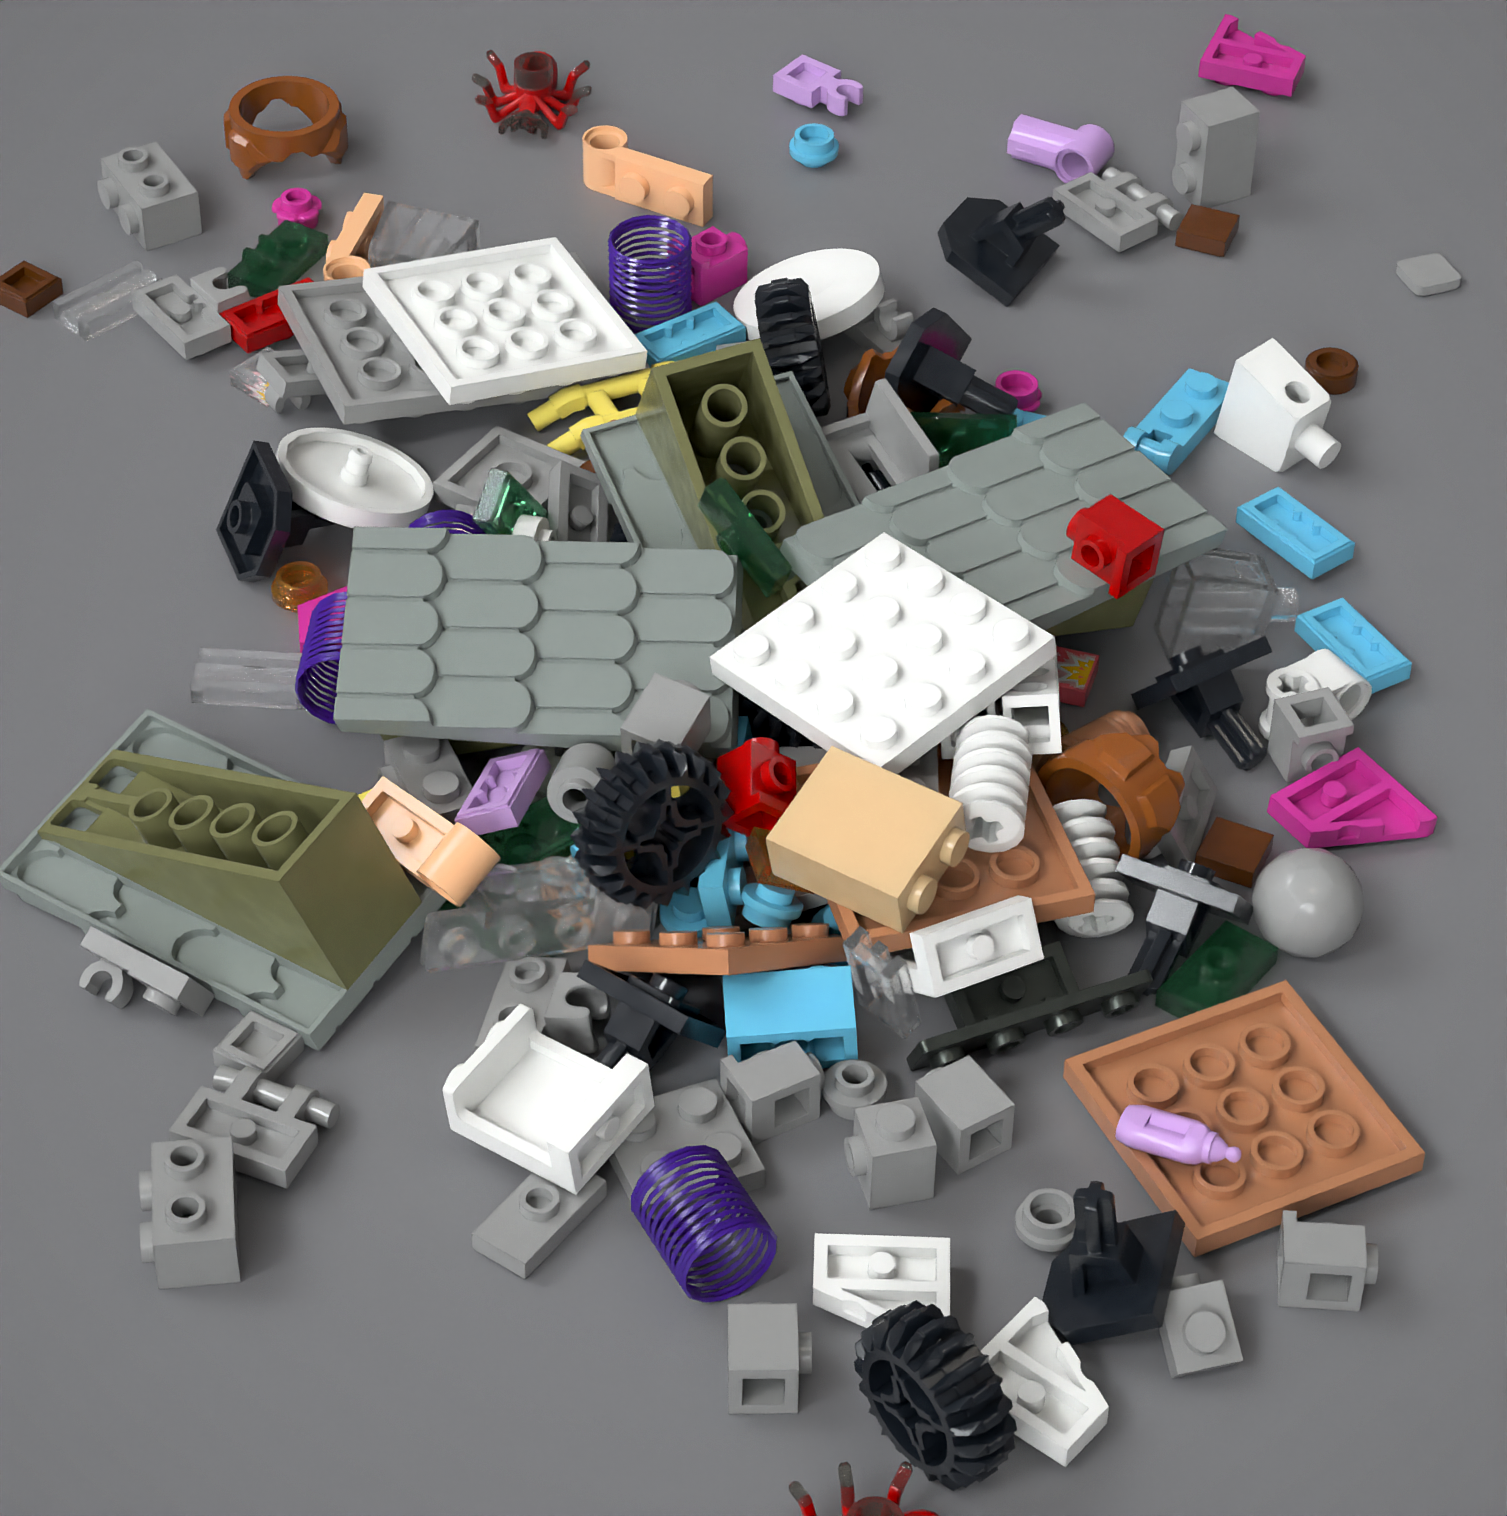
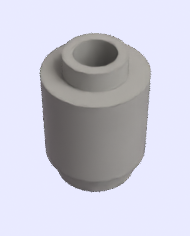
M582 743L572 746L562 755L547 786L549 805L562 819L578 823L572 812L585 807L588 801L581 788H595L600 781L597 768L610 770L615 766L614 757L605 747L596 743Z

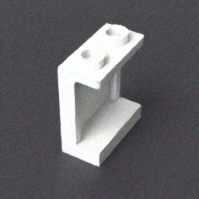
M1017 895L911 932L909 934L912 948L858 958L862 978L937 998L1043 960L1044 956L1032 899Z
M519 1004L505 1020L497 1022L491 1028L485 1042L465 1063L457 1065L451 1071L442 1090L451 1130L575 1195L655 1106L647 1063L626 1054L611 1069L541 1034L536 1028L533 1009L524 1004Z

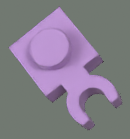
M803 54L773 75V92L789 98L799 105L813 108L821 102L827 105V109L831 113L845 116L848 114V101L857 105L863 103V86L859 82L841 79L840 70Z

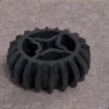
M786 277L771 280V283L758 286L754 300L758 330L773 376L792 371L815 417L826 416L831 407L821 339L809 285L802 278L788 279Z
M658 739L653 746L649 743L645 744L637 741L632 755L616 751L615 766L612 769L597 768L600 781L595 788H581L588 801L585 807L572 812L581 826L570 835V838L574 841L575 846L579 848L573 858L578 862L580 868L585 871L584 875L589 879L588 881L591 885L604 892L605 895L617 903L622 902L625 905L631 903L633 906L647 909L652 902L668 906L674 892L689 896L690 882L694 878H699L705 872L704 868L711 859H721L716 849L719 841L731 837L726 826L722 823L728 820L735 812L729 806V803L725 801L731 790L720 779L721 773L716 770V766L701 757L700 753L687 745L683 747L680 744L675 745L671 741H663L661 739ZM679 786V797H671V787ZM633 850L634 861L626 862L624 853Z
M917 1300L908 1305H900L894 1310L889 1309L872 1321V1325L861 1332V1339L855 1343V1351L858 1358L854 1361L855 1371L862 1378V1381L859 1383V1390L868 1398L871 1406L868 1413L874 1415L882 1427L881 1435H887L895 1445V1449L902 1453L914 1467L923 1470L929 1481L940 1480L943 1486L952 1491L962 1486L966 1488L975 1481L981 1482L998 1470L997 1466L1006 1461L1008 1454L1016 1448L1013 1434L1017 1431L1015 1419L1009 1413L1013 1407L1012 1400L1003 1393L1000 1386L1003 1378L994 1373L988 1363L989 1355L982 1354L975 1345L974 1335L971 1333L965 1334L960 1329L957 1319L952 1315L944 1317L941 1309L934 1304L925 1306Z

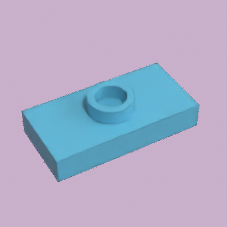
M715 301L634 335L648 351L646 362L651 368V365L655 363L679 361L715 351L716 345L746 341V327Z
M1276 487L1237 507V524L1310 579H1314L1353 558L1355 543L1280 487Z
M1343 597L1296 616L1294 631L1315 651L1325 648L1337 655L1370 683L1372 694L1410 678L1412 662Z

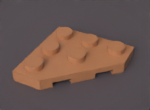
M829 923L791 924V934H787L786 927L749 929V936H745V932H740V926L703 927L702 938H697V931L659 932V939H651V930L649 929L613 931V942L588 945L589 961L615 971L737 975L852 961L842 935L829 934Z

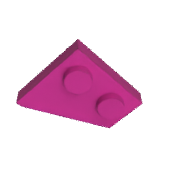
M1225 14L1200 59L1198 77L1214 80L1216 83L1225 86L1238 85L1261 90L1267 95L1292 97L1304 73L1306 55L1289 46L1277 43L1275 38L1262 31L1255 33L1254 38L1238 30V18Z
M1359 747L1342 755L1338 761H1332L1272 794L1267 808V813L1306 848L1428 837L1433 834L1438 818Z

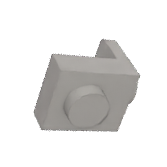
M1198 1273L1173 1277L1163 1326L1159 1328L1171 1378L1232 1366L1242 1362L1243 1357L1223 1280L1201 1284Z

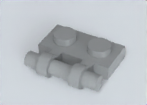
M1115 167L1106 169L1102 178L1089 172L1053 189V199L1063 202L1065 206L1063 212L1067 217L1119 253L1156 236L1159 225H1164L1169 230L1174 231L1179 228L1184 219L1183 214L1174 208L1171 199L1160 192L1151 193L1143 187L1142 180L1128 171L1122 173Z
M222 1064L215 1072L213 1088L225 1093L201 1086L168 1131L170 1141L232 1136L236 1171L287 1189L319 1143L317 1126L314 1124L331 1129L339 1117L340 1106L320 1098L319 1091L301 1084L290 1088L268 1080L267 1073L246 1066L240 1071ZM262 1106H265V1107H268V1108H271V1109H274V1110H277V1111H273V1110L264 1108V1107H262Z

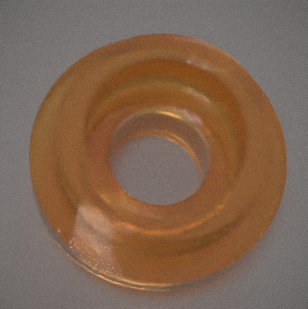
M295 561L283 565L277 571L276 578L271 585L273 601L279 607L298 613V605L329 593L327 579L321 574L320 569L315 564L306 561Z

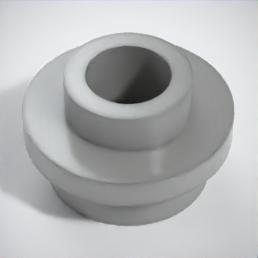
M857 1059L840 1061L832 1065L824 1074L825 1086L822 1088L823 1097L829 1104L830 1109L844 1119L854 1120V1108L881 1104L886 1097V1077L877 1066L870 1062Z
M1042 1188L1030 1193L1016 1211L1015 1230L1018 1237L1026 1245L1046 1252L1061 1251L1071 1245L1076 1226L1072 1197L1054 1188Z

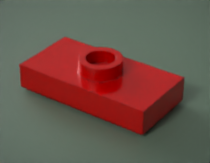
M307 277L292 284L309 283L314 281ZM278 289L219 313L230 324L231 338L247 354L280 340L289 339L294 335L277 304Z

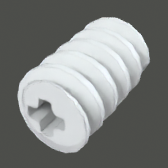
M985 715L975 717L963 725L956 737L949 797L963 803L966 831L970 835L968 847L988 853L1005 852L1016 847L1024 838V821L1026 820V803L1028 801V786L1033 754L1028 745L1029 731L1020 722L1006 716Z
M1089 799L1068 800L1054 805L1053 808L1095 892L1094 912L1054 920L1055 923L1065 933L1082 938L1102 937L1125 929L1133 921L1134 912L1130 904L1127 903L1129 890L1126 884L1122 882L1124 876L1116 872L1120 850L1116 842L1113 841L1115 836L1113 824L1111 821L1104 819L1107 814V806L1099 801Z

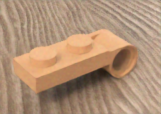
M596 126L588 129L583 134V181L589 189L615 197L616 200L704 227L713 217V175L628 149L627 134L615 126Z
M363 193L354 211L347 212L343 223V230L337 240H331L328 245L326 264L323 268L324 281L363 276L364 269L370 268L386 239L384 197L382 195Z
M384 776L381 777L361 801L401 868L459 908L501 859L494 849L466 826L459 822L455 825Z

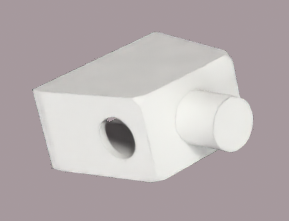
M1271 338L1236 360L1214 434L1274 472H1283L1305 457L1319 469H1323L1336 458L1341 449V443L1323 429L1331 405L1329 394L1275 339Z

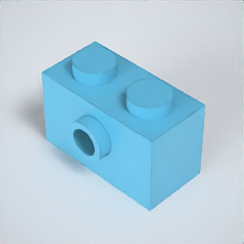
M818 965L798 970L722 975L728 1056L733 1055L738 1063L751 1058L761 1051L771 1050L796 1040L805 1053H813L822 1068H830L832 1065L844 1060H858L851 965L837 967Z

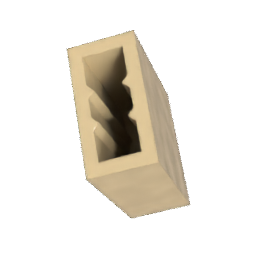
M831 746L766 837V844L773 875L898 932L904 933L916 914H924L931 906L936 895L937 883L948 866L955 867L960 863L968 848L970 835L966 831L963 803Z

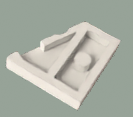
M815 1233L813 1305L865 1328L871 1326L875 1318L889 1309L894 1310L900 1305H908L915 1300L925 1306L934 1304L941 1309L944 1317L950 1315V1238Z
M1034 1297L981 1352L984 1355H989L988 1363L994 1373L1003 1378V1382L1000 1384L1003 1393L1012 1400L1013 1407L1009 1413L1016 1421L1017 1431L1014 1434L1066 1467L1107 1424L1109 1406L1095 1383L1087 1379L1081 1372V1361L1069 1342L1061 1344L1048 1323L1049 1310L1044 1302Z

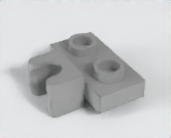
M217 267L192 277L191 287L175 274L131 292L133 310L185 360L204 355L210 350L232 342L230 324L219 313L250 301L247 287L242 285L227 289L226 280L228 275L225 267Z
M508 956L475 1048L477 1050L485 1042L489 1031L497 1022L505 1020L519 1004H524L533 1009L536 1028L541 1034L579 1053H594L599 1049V1044L593 1033L592 1020H602L609 1017L611 1012L609 995L578 978L577 972H571L568 958Z

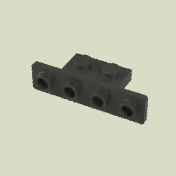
M1060 941L1043 945V960L945 994V1000L957 1029L920 1041L906 1058L911 1071L930 1066L933 1070L937 1067L950 1065L968 1056V1053L988 1047L992 1055L1009 1051L1023 1044L1026 1041L1025 1035L1046 1029L1048 1036H1056L1068 1032L1084 1022L1083 1016L1099 1011L1103 1012L1105 1018L1122 1015L1140 1005L1138 998L1150 986L1153 979L1149 970L1146 969L1079 990Z

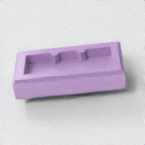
M536 748L489 759L454 819L455 823H461L476 835L518 827L551 768L544 749Z

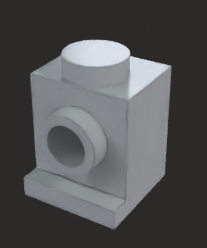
M1329 687L1274 699L1267 753L1287 783L1296 782L1332 761H1338L1339 757L1344 755L1346 736L1353 734L1354 724ZM1314 716L1313 726L1305 727L1300 720Z
M796 1040L771 1050L761 1051L739 1063L733 1055L720 1059V1087L752 1145L820 1118V1091L825 1086L824 1072L816 1056L811 1052L805 1053Z
M1283 1210L1276 1251L1278 1306L1360 1311L1364 1284L1375 1285L1378 1273L1377 1244L1366 1243L1365 1226L1333 1222L1297 1221V1211Z

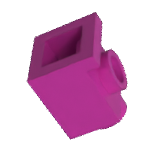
M712 226L692 237V301L702 307L747 283L748 248L740 234L737 232L725 234ZM675 238L671 239V240H673V241L678 242L679 244H681V245L684 247V245H683L680 241H678L677 239H675ZM667 243V246L676 248L679 251H681V249L677 246ZM667 250V253H670V254H673V255H676V254H677V253H675V252H672V251Z

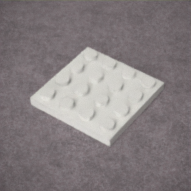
M556 237L364 269L363 289L449 405L469 404L476 400L507 394L517 395L529 390L556 385L565 386L577 381L604 376L613 377L625 372L645 369L648 352Z
M883 532L709 658L712 675L826 751L831 746H834L881 768L899 774L1056 655L1055 636Z

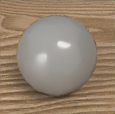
M1299 848L1281 853L1263 869L1256 880L1252 895L1254 919L1263 937L1274 947L1293 957L1315 958L1336 952L1353 937L1360 926L1364 911L1362 886L1354 870L1342 858L1322 848Z

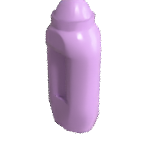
M1128 1105L1121 1115L1116 1128V1140L1125 1146L1184 1164H1211L1225 1158L1230 1162L1236 1163L1241 1158V1150L1238 1147H1228L1227 1143L1219 1136V1133L1211 1131L1206 1124L1199 1120L1146 1105Z

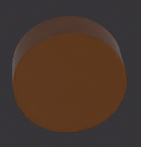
M1327 347L1311 352L1306 358L1304 369L1329 395L1346 393L1355 387L1359 365L1356 358L1349 352L1339 348Z

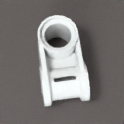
M1325 648L1317 650L1307 658L1287 667L1276 669L1269 674L1265 687L1266 693L1269 696L1268 708L1262 712L1259 718V731L1264 738L1269 740L1274 699L1326 687L1331 689L1349 718L1353 720L1369 702L1372 686L1332 651ZM1314 716L1300 720L1305 727L1313 726Z

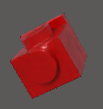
M1109 494L1089 508L1084 507L1077 511L1067 526L1066 536L1074 541L1071 559L1110 584L1108 594L1118 600L1155 575L1165 529L1112 494Z
M757 737L745 741L743 745L718 757L717 770L721 773L720 779L731 790L725 801L729 803V806L735 812L722 824L726 828L764 843L768 834L797 795L796 760L780 754L777 741L770 738Z

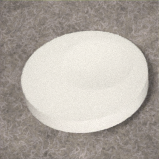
M824 249L788 258L763 270L749 280L738 292L734 300L733 309L736 319L746 327V338L750 341L758 339L760 335L754 301L757 287L771 283V280L786 277L788 279L802 278L809 285L819 335L822 340L852 327L867 317L882 300L885 285L879 265L871 255L853 249Z
M335 428L300 429L287 434L280 441L275 455L293 492L292 500L309 512L346 527H409L413 521L427 513L433 497L432 481L418 463L400 450L375 438L356 432Z

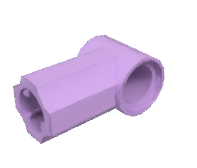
M1021 114L1014 121L1008 138L1007 153L1011 154L1012 158L1054 170L1062 182L1068 183L1089 172L1097 175L1113 156L1114 142L1111 136L1097 125L1086 124L1074 130Z

